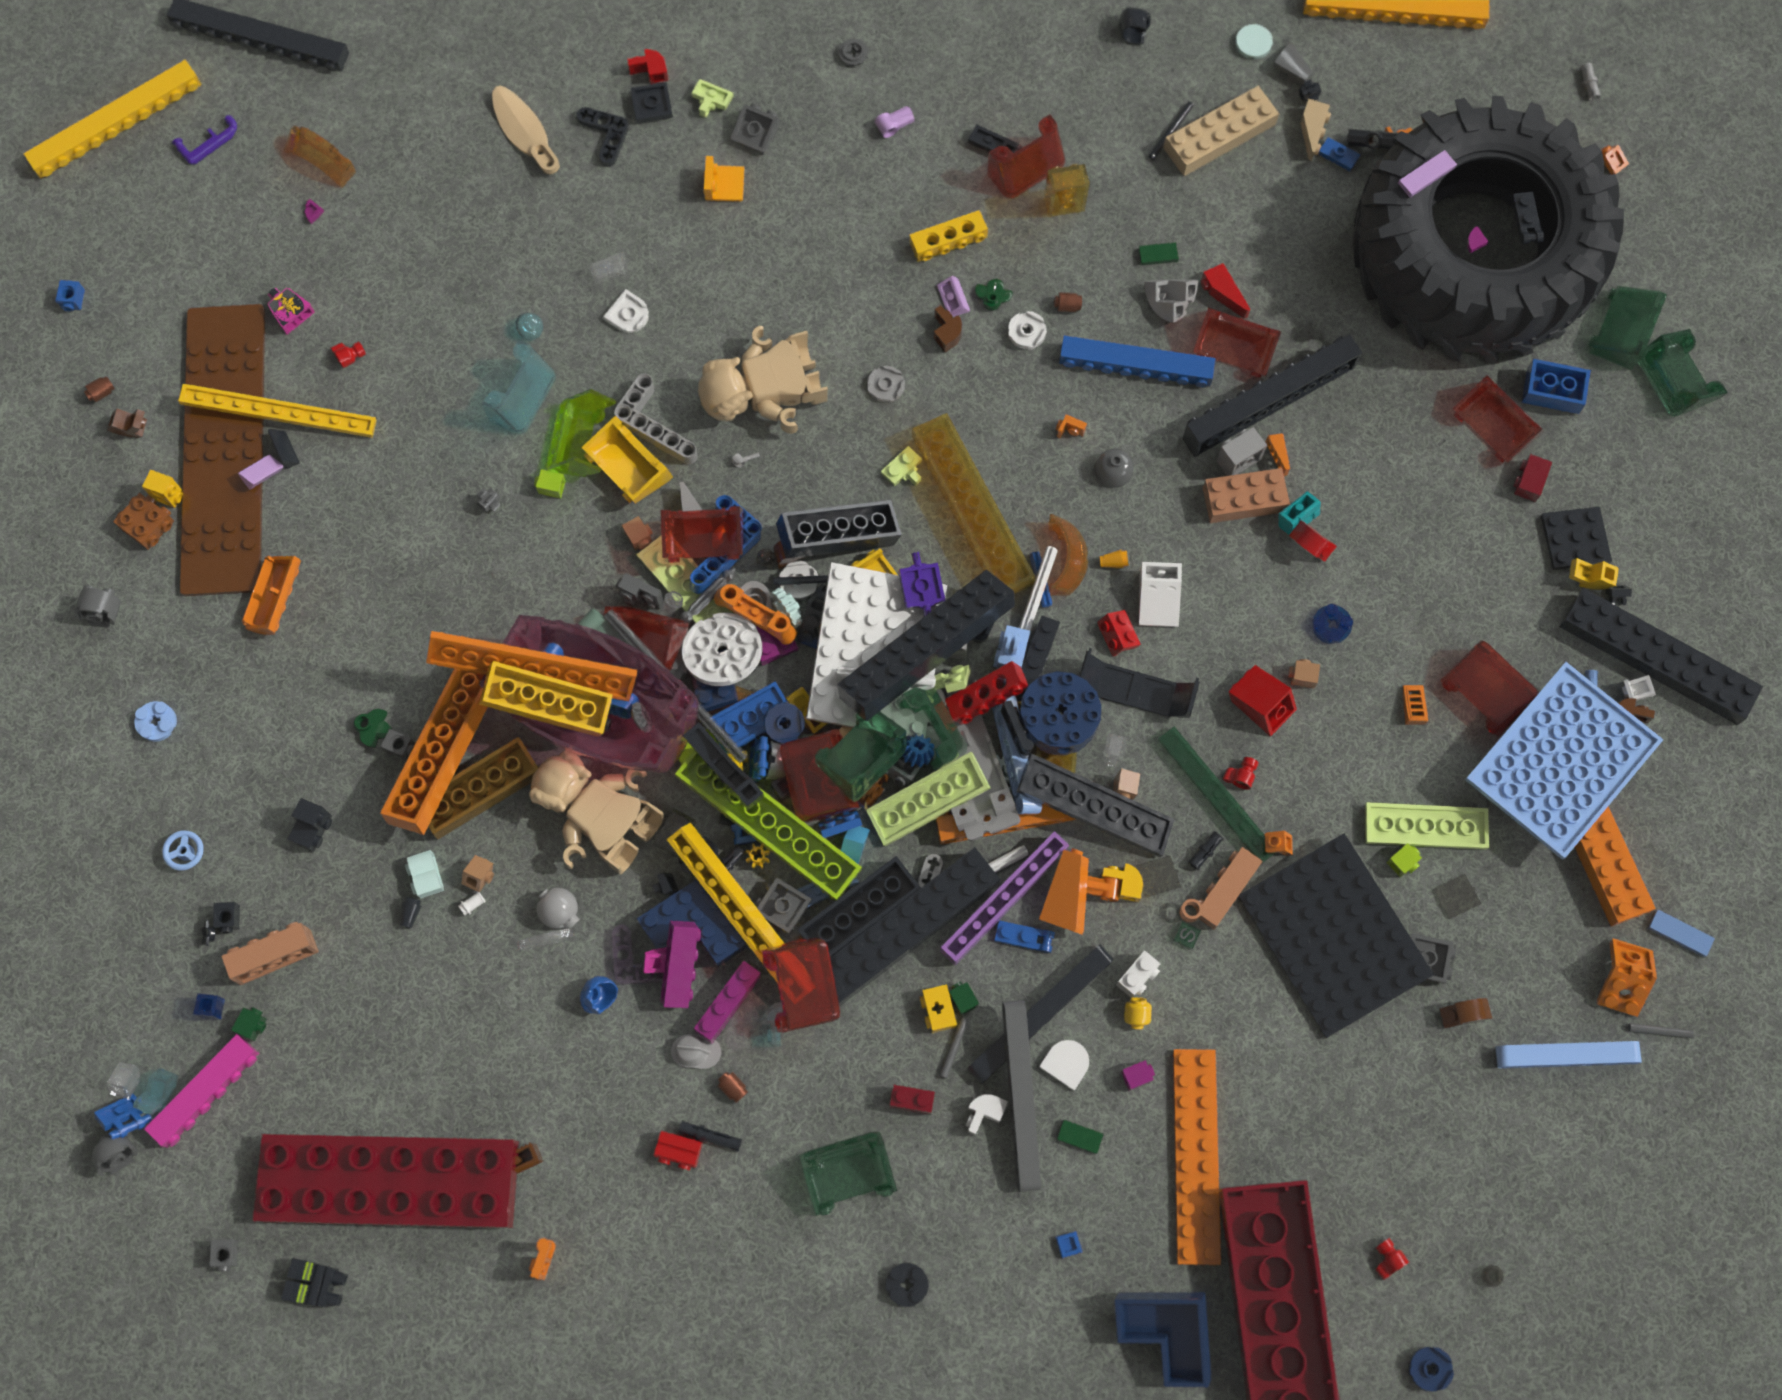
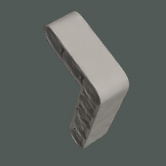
M639 375L616 406L614 414L631 433L685 464L695 463L698 454L694 443L640 412L654 393V383L650 375ZM643 384H649L646 388L641 387ZM632 399H639L635 403L630 402ZM622 414H628L625 418L620 417ZM638 423H644L642 427H636ZM655 432L661 433L657 437L652 436ZM670 442H677L674 446L668 445ZM687 451L693 452L691 455H684Z

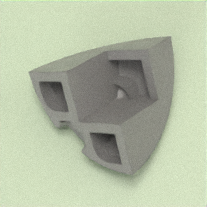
M1164 279L1144 281L1145 293L1150 306L1158 316L1166 321L1177 322L1187 314L1186 308L1188 304L1194 302L1198 280Z

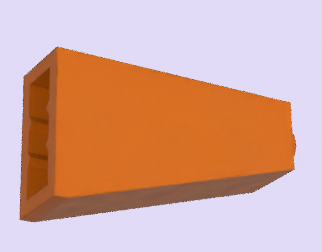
M1072 848L1070 852L1063 849L1039 920L1083 935L1089 859L1082 856V851Z

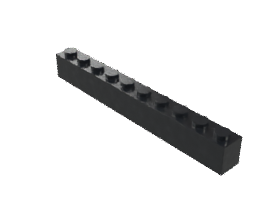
M173 0L167 13L171 25L177 29H188L195 34L203 33L210 38H221L228 43H239L246 48L254 47L261 52H272L279 57H290L297 62L305 61L312 66L326 67L330 71L337 70L342 72L350 54L345 43L188 0Z

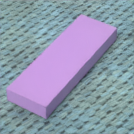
M1444 150L1400 179L1398 184L1411 198L1453 170L1457 164Z

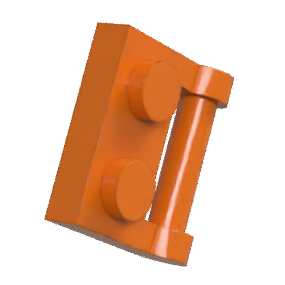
M542 1238L537 1242L539 1252L537 1258L532 1259L529 1271H531V1277L545 1280L556 1245L552 1240Z

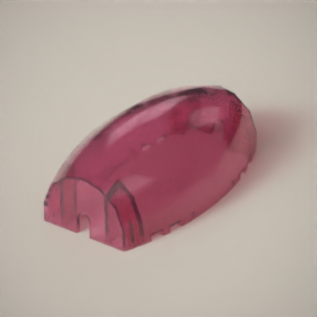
M519 615L502 644L543 652L548 643H555L563 649L564 656L637 670L632 693L646 707L653 725L652 731L644 733L637 727L632 716L630 719H623L608 714L607 718L612 719L610 730L608 732L604 730L602 735L596 737L507 713L539 737L583 758L635 771L668 772L678 761L688 742L683 735L695 726L698 717L699 702L694 693L654 659L615 637L579 624L564 623L563 620L556 619V621L547 620L544 617ZM484 674L483 678L479 683L482 689L484 687L486 674Z

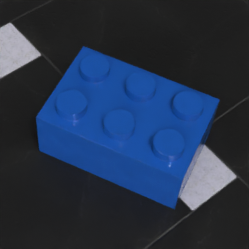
M1533 359L1527 368L1522 403L1579 414L1586 405L1591 370Z

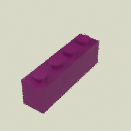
M670 921L665 973H663L660 1002L663 1007L688 1008L689 1001L693 999L691 983L695 981L696 976L693 967L694 961L698 959L696 944L697 941H700L701 931L695 922Z
M743 961L694 1027L695 1033L713 1044L761 978L760 972Z

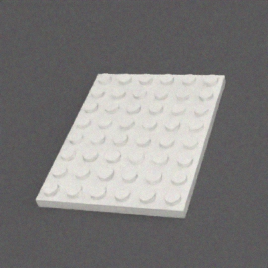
M831 562L806 719L907 737L908 735L912 737L914 733L917 736L924 734V738L926 737L932 688L910 687L867 722L839 698L837 684L843 680L836 678L838 667L857 669L925 617L923 608L906 609L899 575ZM942 584L946 598L947 585ZM935 604L931 606V611L937 608L940 604ZM933 669L927 675L934 676L935 669Z

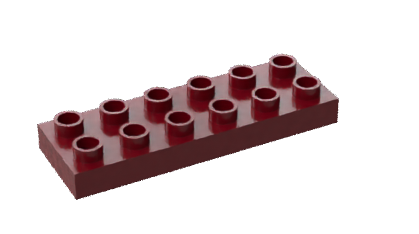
M262 1134L253 1221L264 1223L513 1229L517 1179L515 1159L518 1156L516 1150L519 1148V1141L514 1139Z
M1308 1180L1220 1189V1204L1247 1400H1339Z

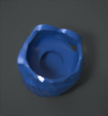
M596 976L590 978L580 993V1002L583 1009L589 1014L599 1015L615 1001L618 988L607 977Z

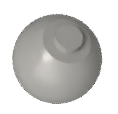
M546 888L538 896L540 901L536 907L537 915L544 925L554 929L565 927L567 930H570L580 920L576 916L578 910L577 900L570 891L564 888H552L549 891Z

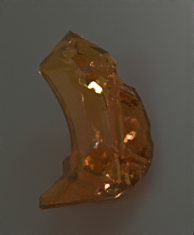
M295 125L290 129L284 152L297 155L310 162L342 188L356 173L353 163L340 154L338 149L323 137L302 126L298 128Z
M1050 514L1048 530L1050 532L1054 531L1057 534L1058 540H1065L1067 547L1064 569L1056 582L1050 584V595L1070 596L1085 577L1088 567V550L1084 538L1072 523L1054 514Z

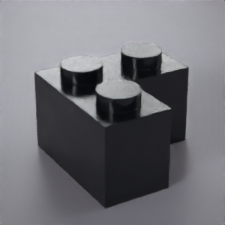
M300 798L292 814L296 823L288 840L295 845L314 852L316 848L318 849L323 842L322 836L325 830H328L332 824V815L322 806Z

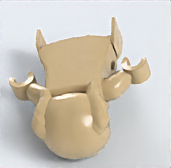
M758 326L753 330L752 344L742 355V376L735 368L740 363L739 357L708 361L702 368L703 376L698 385L699 398L704 410L711 417L720 421H731L736 415L745 412L748 407V400H750L754 411H758L764 418L776 422L780 420L782 430L793 434L797 432L798 425L795 422H788L786 420L795 417L796 409L787 408L783 410L780 405L795 406L808 402L813 405L827 402L828 389L827 387L821 388L819 371L804 374L805 371L815 369L816 365L815 360L811 361L807 331L790 335L786 340L780 341L771 348L772 340H759V338L763 337L764 327Z
M564 750L559 755L547 758L536 770L532 777L531 790L529 792L531 801L546 809H552L557 813L567 811L568 819L563 826L562 832L565 845L567 846L563 853V859L569 869H573V863L569 860L573 853H579L582 858H587L585 851L579 846L581 845V833L589 839L602 860L608 863L616 872L623 874L639 852L638 847L623 838L626 832L631 829L636 836L644 842H648L664 821L662 811L647 801L616 792L625 789V786H628L634 792H639L638 784L632 783L631 780L636 775L647 776L643 768L633 767L628 770L626 776H623V774H607L600 780H592L588 785L591 772L585 768L580 757L573 750Z

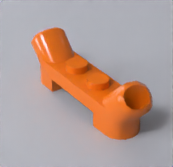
M727 584L716 591L714 601L717 606L725 607L751 621L754 625L775 636L783 645H788L795 640L797 630L790 624V619L778 610L774 612L744 594V590L736 585Z

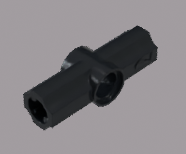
M1349 129L1346 141L1349 146L1368 147L1369 149H1390L1394 146L1392 139L1398 133L1384 132L1383 130ZM1374 135L1379 139L1378 144L1374 142Z

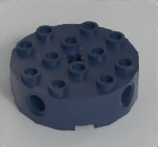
M1056 671L1041 675L1028 686L1022 697L1019 720L1027 732V739H1030L1036 747L1047 754L1064 756L1079 752L1092 740L1101 721L1102 706L1097 692L1087 680L1073 673Z

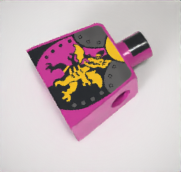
M273 288L268 293L272 300L267 305L287 335L315 313L309 302L289 288L282 292L277 288Z

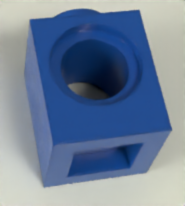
M60 280L56 302L65 311L81 310L85 289L79 281Z

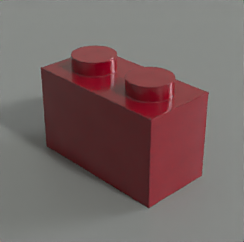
M1532 454L1526 460L1523 459L1519 470L1522 472L1520 476L1516 477L1513 487L1516 488L1514 494L1536 502L1542 494L1553 462Z
M894 1084L890 1108L931 1115L935 1091Z

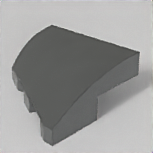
M1291 42L1273 64L1275 68L1286 73L1289 80L1299 86L1313 75L1312 70Z

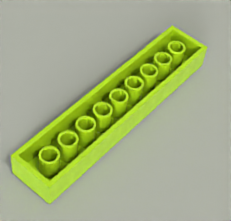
M695 750L675 773L678 780L832 900H838L861 872L862 867L762 789L764 798L747 810L738 798L735 799Z

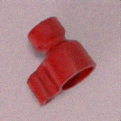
M359 341L350 348L342 342L331 347L332 352L343 369L354 364L357 357L361 358L366 355Z
M1244 757L1241 763L1242 768H1227L1222 780L1232 783L1241 789L1250 790L1255 779L1253 771L1257 769L1259 762L1254 758Z
M1390 1238L1376 1247L1378 1252L1385 1257L1376 1268V1271L1383 1280L1409 1263L1403 1252L1394 1248V1243Z

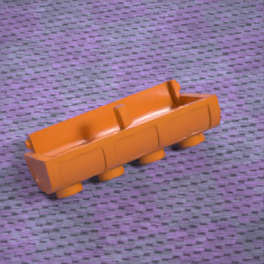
M295 556L265 557L242 619L243 625L246 626L245 629L263 635H275L279 628L281 615L286 609L285 604L288 596L292 592L294 579L299 573L298 568L301 563L299 558Z

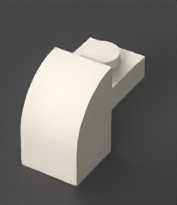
M982 1095L973 1100L968 1110L975 1112V1115L970 1114L967 1121L968 1133L976 1135L983 1116L999 1123L1008 1101L994 1095Z

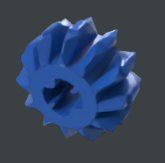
M914 733L912 737L908 735L901 744L900 754L901 757H905L904 762H911V767L915 764L919 768L923 764L928 765L934 756L935 748L934 744L930 743V738L925 739L924 734L917 736Z

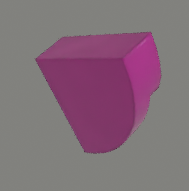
M310 198L305 205V215L308 222L312 225L324 213V210Z
M1478 226L1471 231L1468 237L1467 248L1470 253L1488 243V240Z

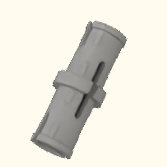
M1586 63L1587 68H1585L1584 64L1580 67L1584 78L1583 85L1587 89L1589 101H1595L1594 96H1596L1597 100L1601 97L1597 86L1598 78L1595 77L1592 63Z

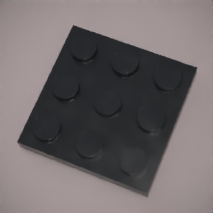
M1600 506L1542 513L1541 519L1553 570L1571 568V562L1576 558L1592 565L1603 561L1606 563L1612 562Z

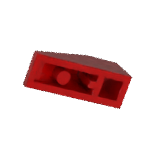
M1222 263L1204 271L1201 279L1202 288L1205 291L1207 290L1210 296L1242 318H1247L1251 309L1225 264Z

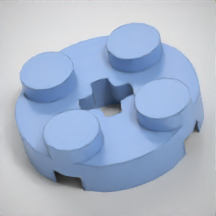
M149 702L137 709L135 713L134 723L136 731L149 741L157 742L168 738L177 724L175 712L164 702ZM154 717L160 718L157 726L151 724Z

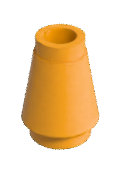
M1120 549L1100 556L1101 568L1124 569L1125 566H1129L1127 550L1122 551Z

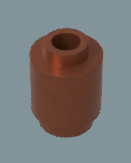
M1059 292L1058 296L1054 297V307H1057V311L1061 312L1081 311L1082 295Z
M105 376L85 386L87 390L84 393L90 401L94 399L95 402H98L112 394L111 391L115 390L108 377Z
M726 1072L718 1079L720 1082L718 1087L730 1101L733 1100L737 1103L748 1093L745 1089L746 1085L734 1072L731 1074Z

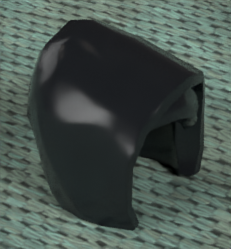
M1126 7L1119 17L1122 37L1128 43L1144 44L1145 34L1151 25V13L1141 8Z

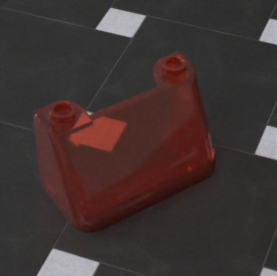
M1050 114L1041 119L1038 124V129L1042 136L1017 152L1012 153L1005 146H999L989 152L987 175L1006 198H1016L1064 166L1065 154L1058 126Z
M1208 308L1193 352L1197 353L1196 355L1212 357L1216 360L1250 370V375L1261 378L1262 375H1267L1282 331Z
M1488 375L1452 408L1456 412L1454 416L1461 423L1465 420L1497 452L1495 456L1502 463L1505 461L1509 463L1544 432Z
M740 506L730 507L728 511L726 508L697 511L678 510V513L677 511L660 510L662 558L668 559V563L680 562V559L725 556H727V560H737L739 556L743 555V509Z
M605 606L604 615L612 610L613 614L616 613V618L619 617L620 621L623 620L621 623L623 625L626 624L625 626L629 628L630 632L633 631L631 634L633 636L636 635L635 637L639 639L638 641L641 640L643 642L641 645L644 644L645 648L648 647V652L651 651L653 653L652 656L655 655V660L658 658V663L662 662V667L665 666V670L668 669L670 671L688 632L689 622L628 606ZM599 641L597 653L603 654L605 659L616 660L617 656Z
M1482 640L1440 680L1447 691L1457 692L1459 690L1487 717V730L1497 736L1504 732L1539 694L1535 687L1492 646Z
M839 729L792 740L780 746V754L796 816L803 822L819 821L859 808L856 792L850 788H845L836 753V750L840 749L843 743V737Z
M799 939L762 950L764 966L768 970L776 972L783 1008L782 1012L776 1014L774 1021L777 1033H786L839 1019L840 1008L827 944L823 939Z

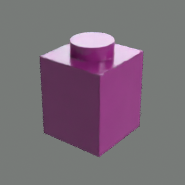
M1146 1060L1121 1071L1128 1091L1151 1083L1154 1080L1153 1076H1155L1152 1065L1147 1064Z

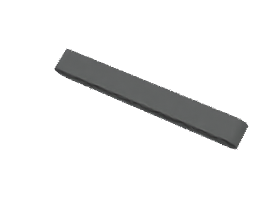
M1024 1000L1002 1002V1016L1017 1188L1019 1192L1041 1190V1176L1026 1005Z

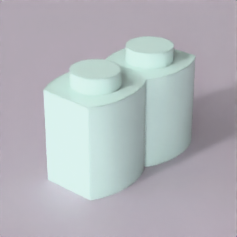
M431 850L407 857L408 864H405L408 875H412L413 882L410 885L414 895L417 894L419 898H424L444 891L435 855Z

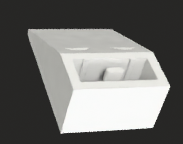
M1142 562L1139 570V626H1179L1182 563Z

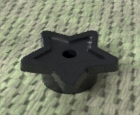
M205 920L204 927H202V945L209 946V942H214L215 928L209 926L208 920Z

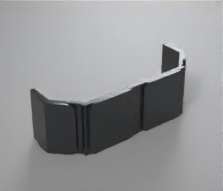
M1089 648L1088 651L1086 650L1079 677L1087 680L1095 689L1099 698L1170 718H1190L1200 684L1199 678L1196 677L1194 683H1176L1104 663L1091 654L1092 648Z

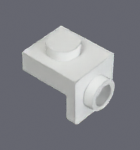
M1649 675L1631 681L1624 680L1625 686L1622 687L1625 698H1635L1638 701L1656 695Z

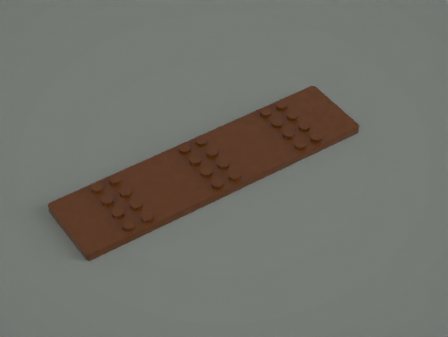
M262 304L189 308L187 311L185 384L264 398V306ZM185 405L180 593L185 597L253 592L261 570L263 482L249 489L238 473L263 459L264 419Z

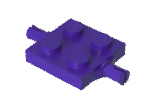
M919 552L911 553L914 565L899 569L898 574L906 609L923 608L924 616L931 612V606L941 604L946 599L938 563H921Z

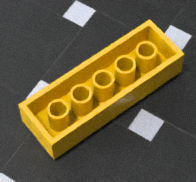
M493 661L488 668L479 705L599 737L604 731L612 694Z

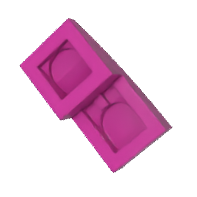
M667 947L645 952L644 973H665Z

